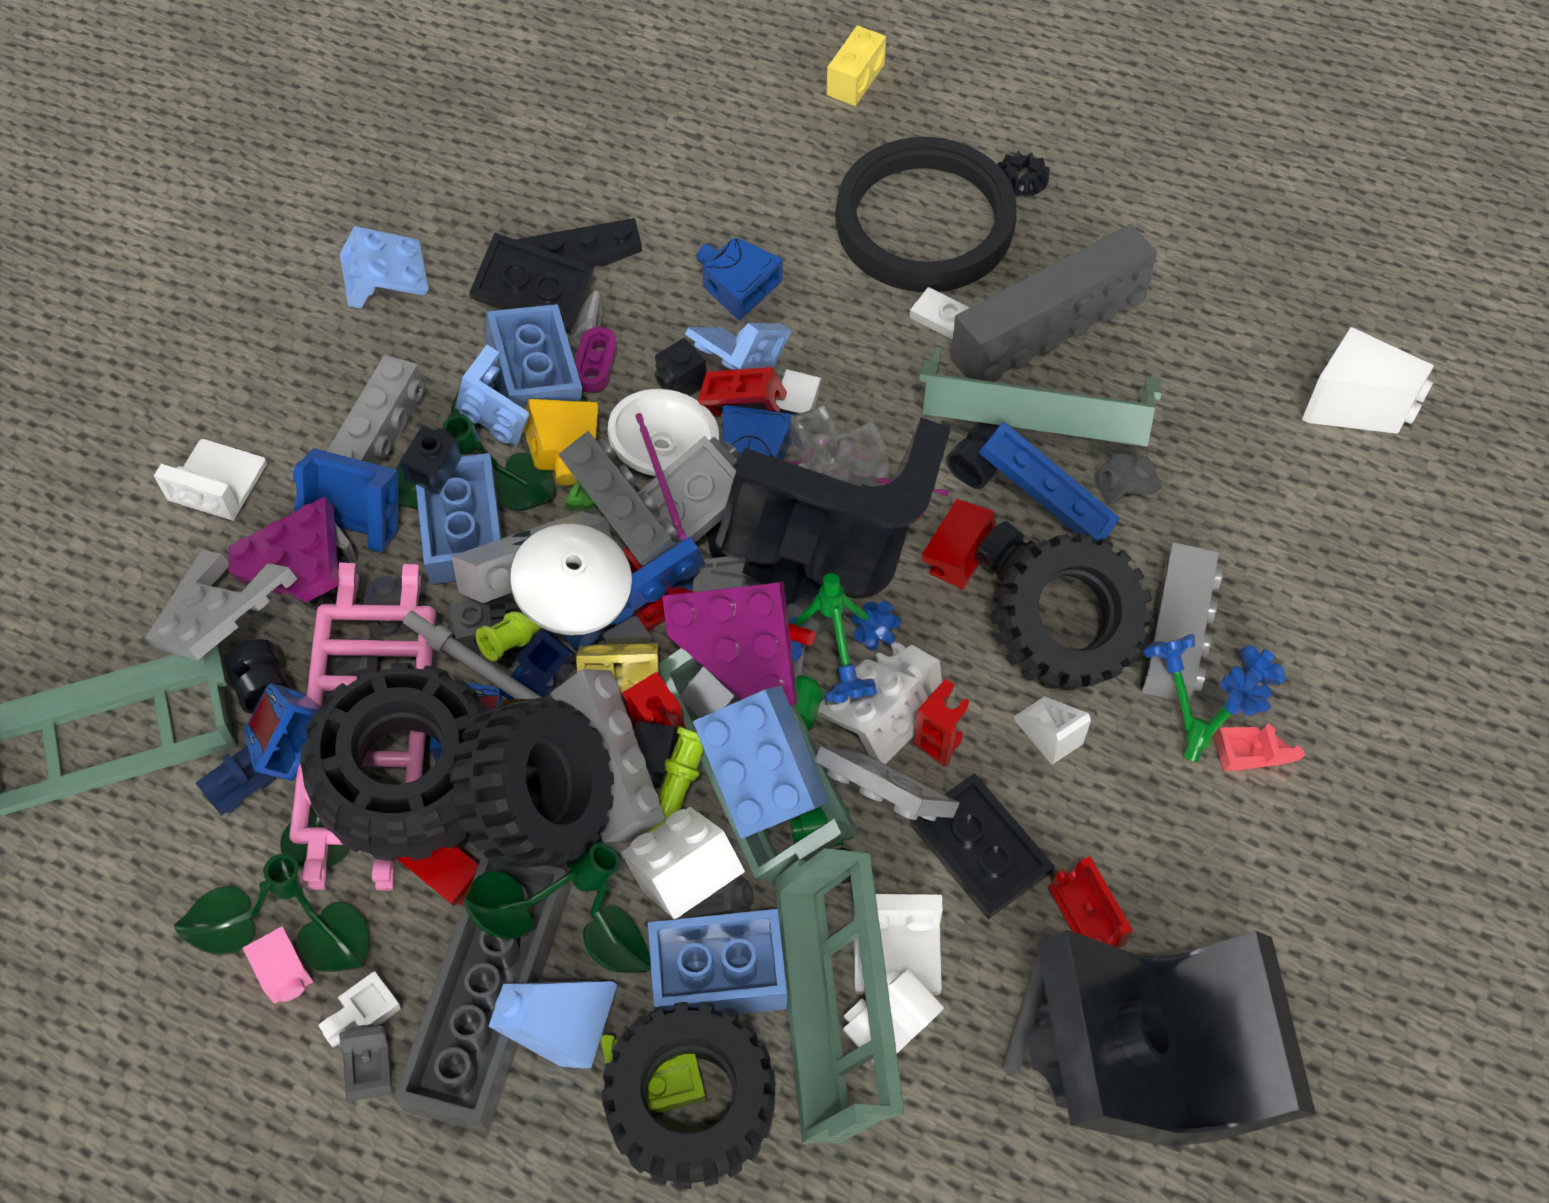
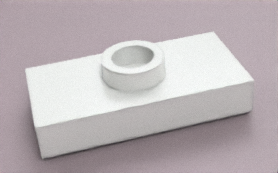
M928 287L910 309L909 318L953 339L955 315L970 307Z

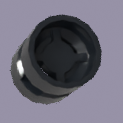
M977 422L970 429L967 437L961 440L947 455V465L952 474L971 488H983L997 472L998 468L978 452L1000 425Z
M1003 521L984 538L976 552L975 559L992 573L1000 571L1001 577L1005 569L1014 563V559L1037 544L1033 541L1025 543L1024 534L1008 521Z
M265 639L248 640L235 646L226 655L225 665L230 679L235 685L234 690L244 712L253 714L258 705V697L271 683L291 689L287 676L281 668L282 663L277 650L272 642Z

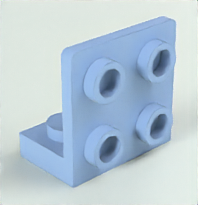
M356 226L353 227L340 252L348 306L362 308L368 296L373 295L375 287L418 295L427 294L429 288L420 241L418 239Z
M747 323L737 336L721 327H688L685 335L695 341L694 346L708 354H717L723 358V365L731 370L764 367L774 368L792 330L781 323Z
M486 345L462 377L455 408L459 410L460 414L467 416L472 423H479L489 429L493 437L498 441L518 446L522 440L530 413L494 390L496 384L493 381L500 371L496 367L500 352Z

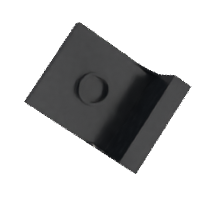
M920 418L893 481L877 487L854 485L744 447L712 552L744 562L742 573L753 577L761 584L784 582L786 602L793 605L800 598H815L819 594L821 586H823V577L830 573L839 576L840 585L843 587L847 597L867 598L880 593L889 585L896 572L909 525L917 521L924 514L930 503L951 427Z
M1069 930L1037 941L1048 1005L1039 1008V1029L1027 1034L1033 1070L1040 1072L1048 1081L1054 1094L1056 1106L1067 1108L1071 1126L1157 1145L1181 1146L1218 1141L1316 1115L1271 936L1255 930L1201 949L1167 956L1133 954Z

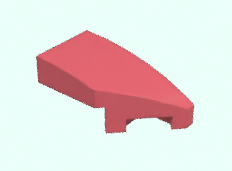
M1269 723L1262 730L1257 727L1219 728L1213 735L1223 771H1236L1291 763L1302 759L1305 753L1298 745L1292 748L1276 736L1275 732L1277 729Z

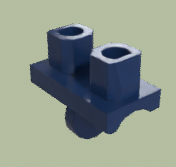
M247 745L232 757L228 753L222 755L220 759L223 763L197 781L196 785L222 816L226 812L231 813L242 805V801L260 787L265 788L276 780V777L254 771Z

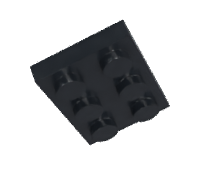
M495 232L470 289V299L501 310L558 304L565 331L570 334L594 275V267Z
M975 773L944 794L960 802L953 818L937 817L935 821H931L918 816L917 820L910 819L909 825L988 920L1054 871V864Z

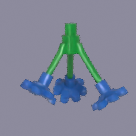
M833 573L823 577V586H821L819 594L798 617H792L788 622L804 627V623L817 610L824 616L832 618L842 664L838 666L841 681L831 685V690L825 692V701L844 703L848 700V696L850 698H858L878 693L874 679L862 680L857 678L854 663H850L841 614L844 612V606L854 613L851 621L855 626H858L853 633L854 639L858 643L865 642V646L869 650H876L879 646V640H882L886 645H891L895 641L896 636L890 629L898 628L901 624V618L890 614L893 610V605L886 601H882L878 605L876 602L869 601L864 604L863 610L846 596L843 587L840 585L839 576ZM791 640L793 661H797L803 654L801 648L805 645Z
M1188 634L1181 639L1167 643L1164 641L1153 642L1148 648L1143 649L1145 657L1158 656L1162 659L1165 658L1168 673H1173L1184 716V729L1188 731L1185 738L1188 744L1183 754L1184 758L1198 763L1203 749H1208L1216 730L1232 714L1236 715L1242 710L1245 715L1253 716L1258 711L1265 713L1271 709V704L1266 699L1271 697L1273 693L1267 685L1271 682L1280 685L1286 680V676L1283 675L1285 673L1283 667L1279 664L1271 663L1275 656L1269 650L1263 649L1259 655L1258 650L1251 645L1241 649L1239 658L1245 663L1244 668L1247 672L1244 674L1240 667L1234 666L1229 672V676L1225 675L1220 686L1229 693L1228 700L1210 721L1193 717L1181 673L1182 670H1185L1181 654L1186 649L1195 646L1194 634Z

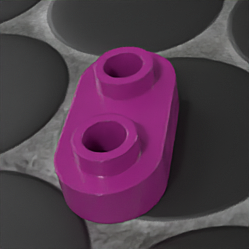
M594 327L587 330L581 337L575 365L582 391L598 392L609 383L617 354V341L615 334L608 328ZM602 347V348H605V349L602 350V351H599V350H597L596 348Z

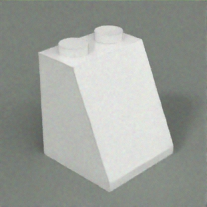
M1351 327L1320 375L1302 420L1313 424L1398 434L1404 422L1412 424L1419 413L1422 404L1416 401L1423 403L1428 395L1433 382L1427 379L1434 365Z

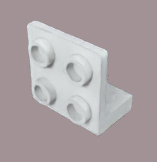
M201 439L183 467L174 468L161 464L154 477L168 501L234 521L266 467L267 462L264 457Z
M866 659L855 668L856 676L862 680L874 679L878 693L858 698H850L848 696V700L844 703L826 702L824 699L817 714L821 718L858 734L868 755L886 764L915 735L917 712L928 699V696L919 679Z
M876 894L886 975L894 968L899 974L909 968L932 995H939L942 989L940 922L943 912L942 895ZM854 907V920H855V919H856V915H855V907ZM857 937L854 940V990L857 994H865L859 939Z

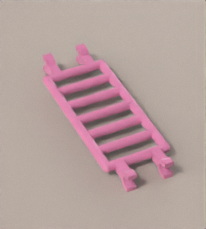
M339 563V586L336 604H321L316 614L307 696L320 708H322L323 691L332 692L341 683L347 686L357 680V676L325 675L328 655L416 657V668L424 669L426 665L432 666L433 648L426 644L427 639L421 635H418V641L330 639L332 620L403 621L407 613L412 610L435 625V609L431 606H418L422 586V577L419 576V565L403 564L400 605L355 604L360 579L359 574H356V564ZM410 730L408 751H368L361 767L406 768L405 783L422 777L426 733ZM299 765L289 836L293 843L308 844L307 857L303 868V880L307 881V889L325 890L328 844H343L325 827H308L309 810L312 804L304 787L301 765ZM375 859L372 881L376 882V890L393 891L394 862Z

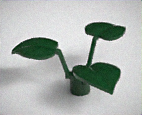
M496 384L494 390L498 392V388H497V384ZM457 393L452 403L451 416L444 422L442 429L448 431L457 439L460 455H468L475 450L480 454L489 453L483 447L478 435L481 427H485L479 423H472L467 416L460 414L459 410L455 408L458 397ZM513 454L508 459L505 468L491 456L493 468L501 473L495 478L498 503L504 508L514 511H525L551 500L554 496L555 481L551 471L536 468L531 454ZM399 463L396 467L398 470V505L418 508L416 485L405 480L401 464Z
M310 805L308 827H325L312 805ZM291 822L281 837L280 848L282 854L271 857L264 866L263 874L266 881L260 882V892L252 909L251 902L246 893L232 886L215 888L200 897L190 910L174 924V928L180 937L200 951L215 955L238 952L254 939L256 930L250 918L259 915L266 896L271 891L279 899L295 897L312 920V922L300 929L296 940L297 952L301 960L310 968L322 972L358 969L365 963L370 948L366 923L354 907L342 902H333L327 905L321 914L318 915L305 897L302 890L304 880L301 870L304 868L307 857L308 844H296L290 840ZM328 844L326 868L333 867L342 861L350 848L345 845Z
M598 833L600 838L589 850H586L583 856L576 860L565 862L570 869L566 875L528 899L523 900L522 889L512 877L498 871H489L479 875L471 883L463 899L468 915L481 930L496 938L511 940L523 936L532 927V918L526 908L535 905L570 881L581 891L597 890L590 911L594 920L589 922L583 930L585 947L590 956L597 964L613 972L645 973L651 970V960L646 944L637 926L628 914L612 905L606 906L600 911L604 896L611 889V885L607 880L620 867L617 853L612 847L602 841L600 833Z

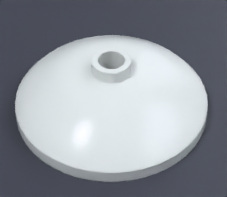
M650 389L633 393L614 407L608 421V440L620 460L631 468L651 476H656L640 432V425L635 418L637 413L643 415L644 424L648 429L663 471L702 437L706 436L708 440L715 437L719 441L718 425L711 412L704 405H700L696 399L672 390Z
M559 524L536 532L521 545L512 563L510 581L512 593L518 607L532 622L554 633L582 635L602 629L619 616L627 604L630 595L632 576L630 565L624 552L609 536L599 530L580 524ZM577 563L580 568L572 570L567 567V564Z

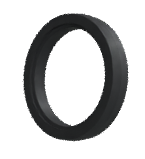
M912 137L895 140L876 147L859 158L842 180L835 213L838 236L844 251L851 261L875 280L894 288L913 292H925L928 287L937 292L954 290L974 283L986 276L1006 255L1015 232L1017 220L1015 193L1003 170L992 159L975 148L957 141L936 137ZM918 168L938 169L956 174L974 184L991 204L995 223L991 232L981 244L961 256L942 261H915L887 252L867 236L857 217L859 202L869 188L893 173Z

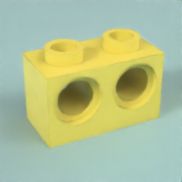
M858 25L827 67L828 96L854 106L857 105L885 65V35Z
M658 643L579 645L576 655L577 673L582 669L611 670L618 684L619 693L622 694V692L655 672L659 674Z

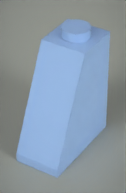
M612 981L503 984L500 995L495 1003L489 1027L558 1066L591 1068L617 984Z

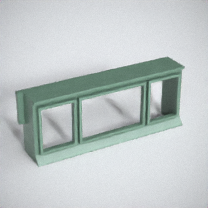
M941 347L934 348L931 361H923L919 381L927 383L922 414L1001 425L1005 422L1010 427L1148 446L1155 412V399L1160 400L1162 394L1161 379L1148 376L1145 377L1141 403L941 375L938 374Z
M217 644L199 660L174 654L0 704V741L42 730L48 780L2 793L0 781V816L237 747L224 687L227 683L219 645ZM208 682L218 730L175 742L167 693ZM154 697L162 747L63 775L56 725Z
M681 648L660 662L658 668L667 687L681 705L685 727L697 732L692 721L699 719V717L679 696L703 666ZM796 705L790 707L830 802L821 806L828 823L780 854H776L765 829L743 839L740 838L705 751L701 759L754 878L774 885V878L797 860H805L807 862L822 849H830L846 838L859 835L832 778L826 775L827 768L814 761L818 750Z
M824 848L807 862L805 860H797L774 878L787 988V1005L802 1143L843 1144L847 1143V1139L887 1118L903 1116L905 1112L870 853ZM851 876L856 919L829 938L824 895ZM858 937L871 1041L843 1057L831 955ZM874 1058L879 1105L853 1104L849 1107L845 1075Z

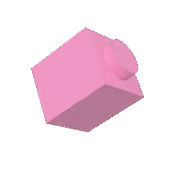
M283 926L243 947L263 991L274 1004L278 1001L286 1002L295 999L304 992L305 986L313 982L297 952L292 938Z

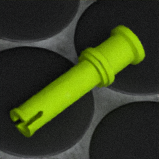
M513 611L506 614L503 621L491 627L482 626L476 631V641L480 651L488 660L497 661L503 656V652L514 646L523 647L529 644L532 635L544 628L532 622L523 612Z
M678 726L677 733L679 738L671 758L665 760L664 770L667 771L658 795L665 820L645 833H651L666 823L667 818L672 813L681 810L691 781L699 778L701 772L698 770L704 754V748L697 732Z

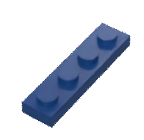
M1005 422L995 430L978 452L1076 534H1090L1092 541L1095 542L1101 538L1106 539L1120 519V517Z
M691 537L686 538L631 575L632 584L627 604L614 621L602 629L588 634L564 635L573 649L576 650L579 648V645L586 646L598 639L601 632L613 624H620L628 620L633 612L645 603L658 600L666 593L668 588L680 580H687L693 577L705 562Z

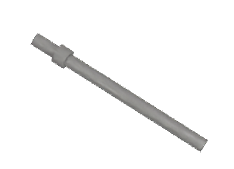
M412 610L403 619L402 623L427 639L426 644L439 653L445 651L513 698L536 699L541 697L454 639V633L439 624L436 627Z

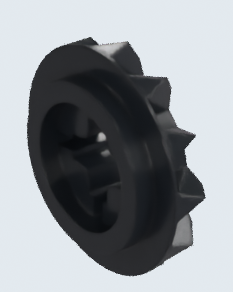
M1018 150L1015 156L1006 154L1003 161L998 162V166L1008 177L1016 196L1038 194L1048 185L1050 168L1045 166L1044 158L1035 159L1033 152L1026 156L1022 155ZM1028 168V172L1022 175L1019 179L1018 172L1022 171V169Z

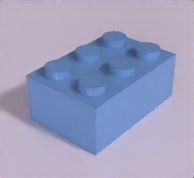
M558 304L487 311L485 343L500 352L496 364L500 371L495 381L498 392L523 409H525L528 399L581 400L582 386Z
M490 453L461 457L440 494L416 485L423 559L430 585L456 581L452 561L453 555L502 539L496 482Z
M782 685L765 689L692 721L741 839L830 802Z
M778 909L648 922L654 1010L662 1007L664 1014L675 1011L674 1003L688 1002V1010H699L701 1003L714 1005V1013L721 1016L726 1010L736 1015L787 1009V988Z

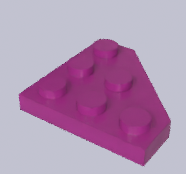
M323 497L311 504L302 506L298 511L278 521L271 522L265 528L250 536L237 540L229 546V573L238 582L248 584L267 563L289 567L297 577L295 582L288 588H285L281 583L271 592L280 595L286 593L296 600L305 603L339 586L334 506L326 497Z
M784 582L662 596L667 636L738 696L744 699L765 689L782 685L790 706L798 704Z

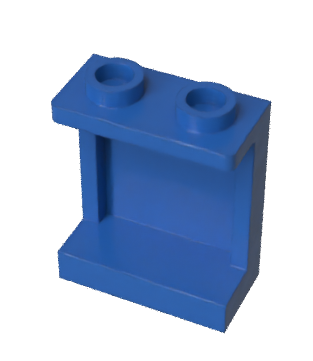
M315 448L301 461L297 462L293 471V481L296 483L297 492L294 511L296 512L302 506L326 497L334 506V520L338 527L368 534V549L383 552L398 533V470Z

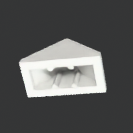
M1045 696L1014 716L1016 723L1051 764L1059 761L1084 744L1091 722L1087 712Z

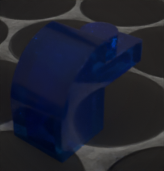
M541 628L516 658L520 664L510 676L539 696L548 697L556 686H560L576 664L577 654L550 631ZM501 690L502 695L506 699H515Z

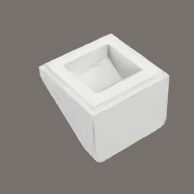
M786 369L782 384L787 391L785 400L776 399V404L781 409L805 415L813 414L822 378Z

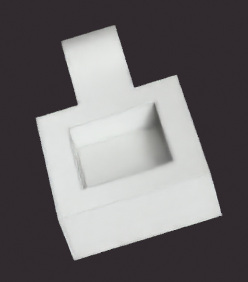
M894 642L891 644L893 655L891 657L885 656L880 652L876 654L877 663L919 679L928 697L942 683L940 660L912 644L905 648L902 644Z
M374 971L341 994L338 999L344 1008L326 1018L318 1026L333 1048L340 1043L339 1034L341 1032L351 1031L361 1025L379 1026L400 1011L401 1008Z

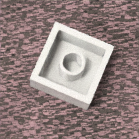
M692 807L672 813L667 818L666 823L651 833H644L632 841L630 847L621 852L643 893L672 919H677L745 872L725 832Z

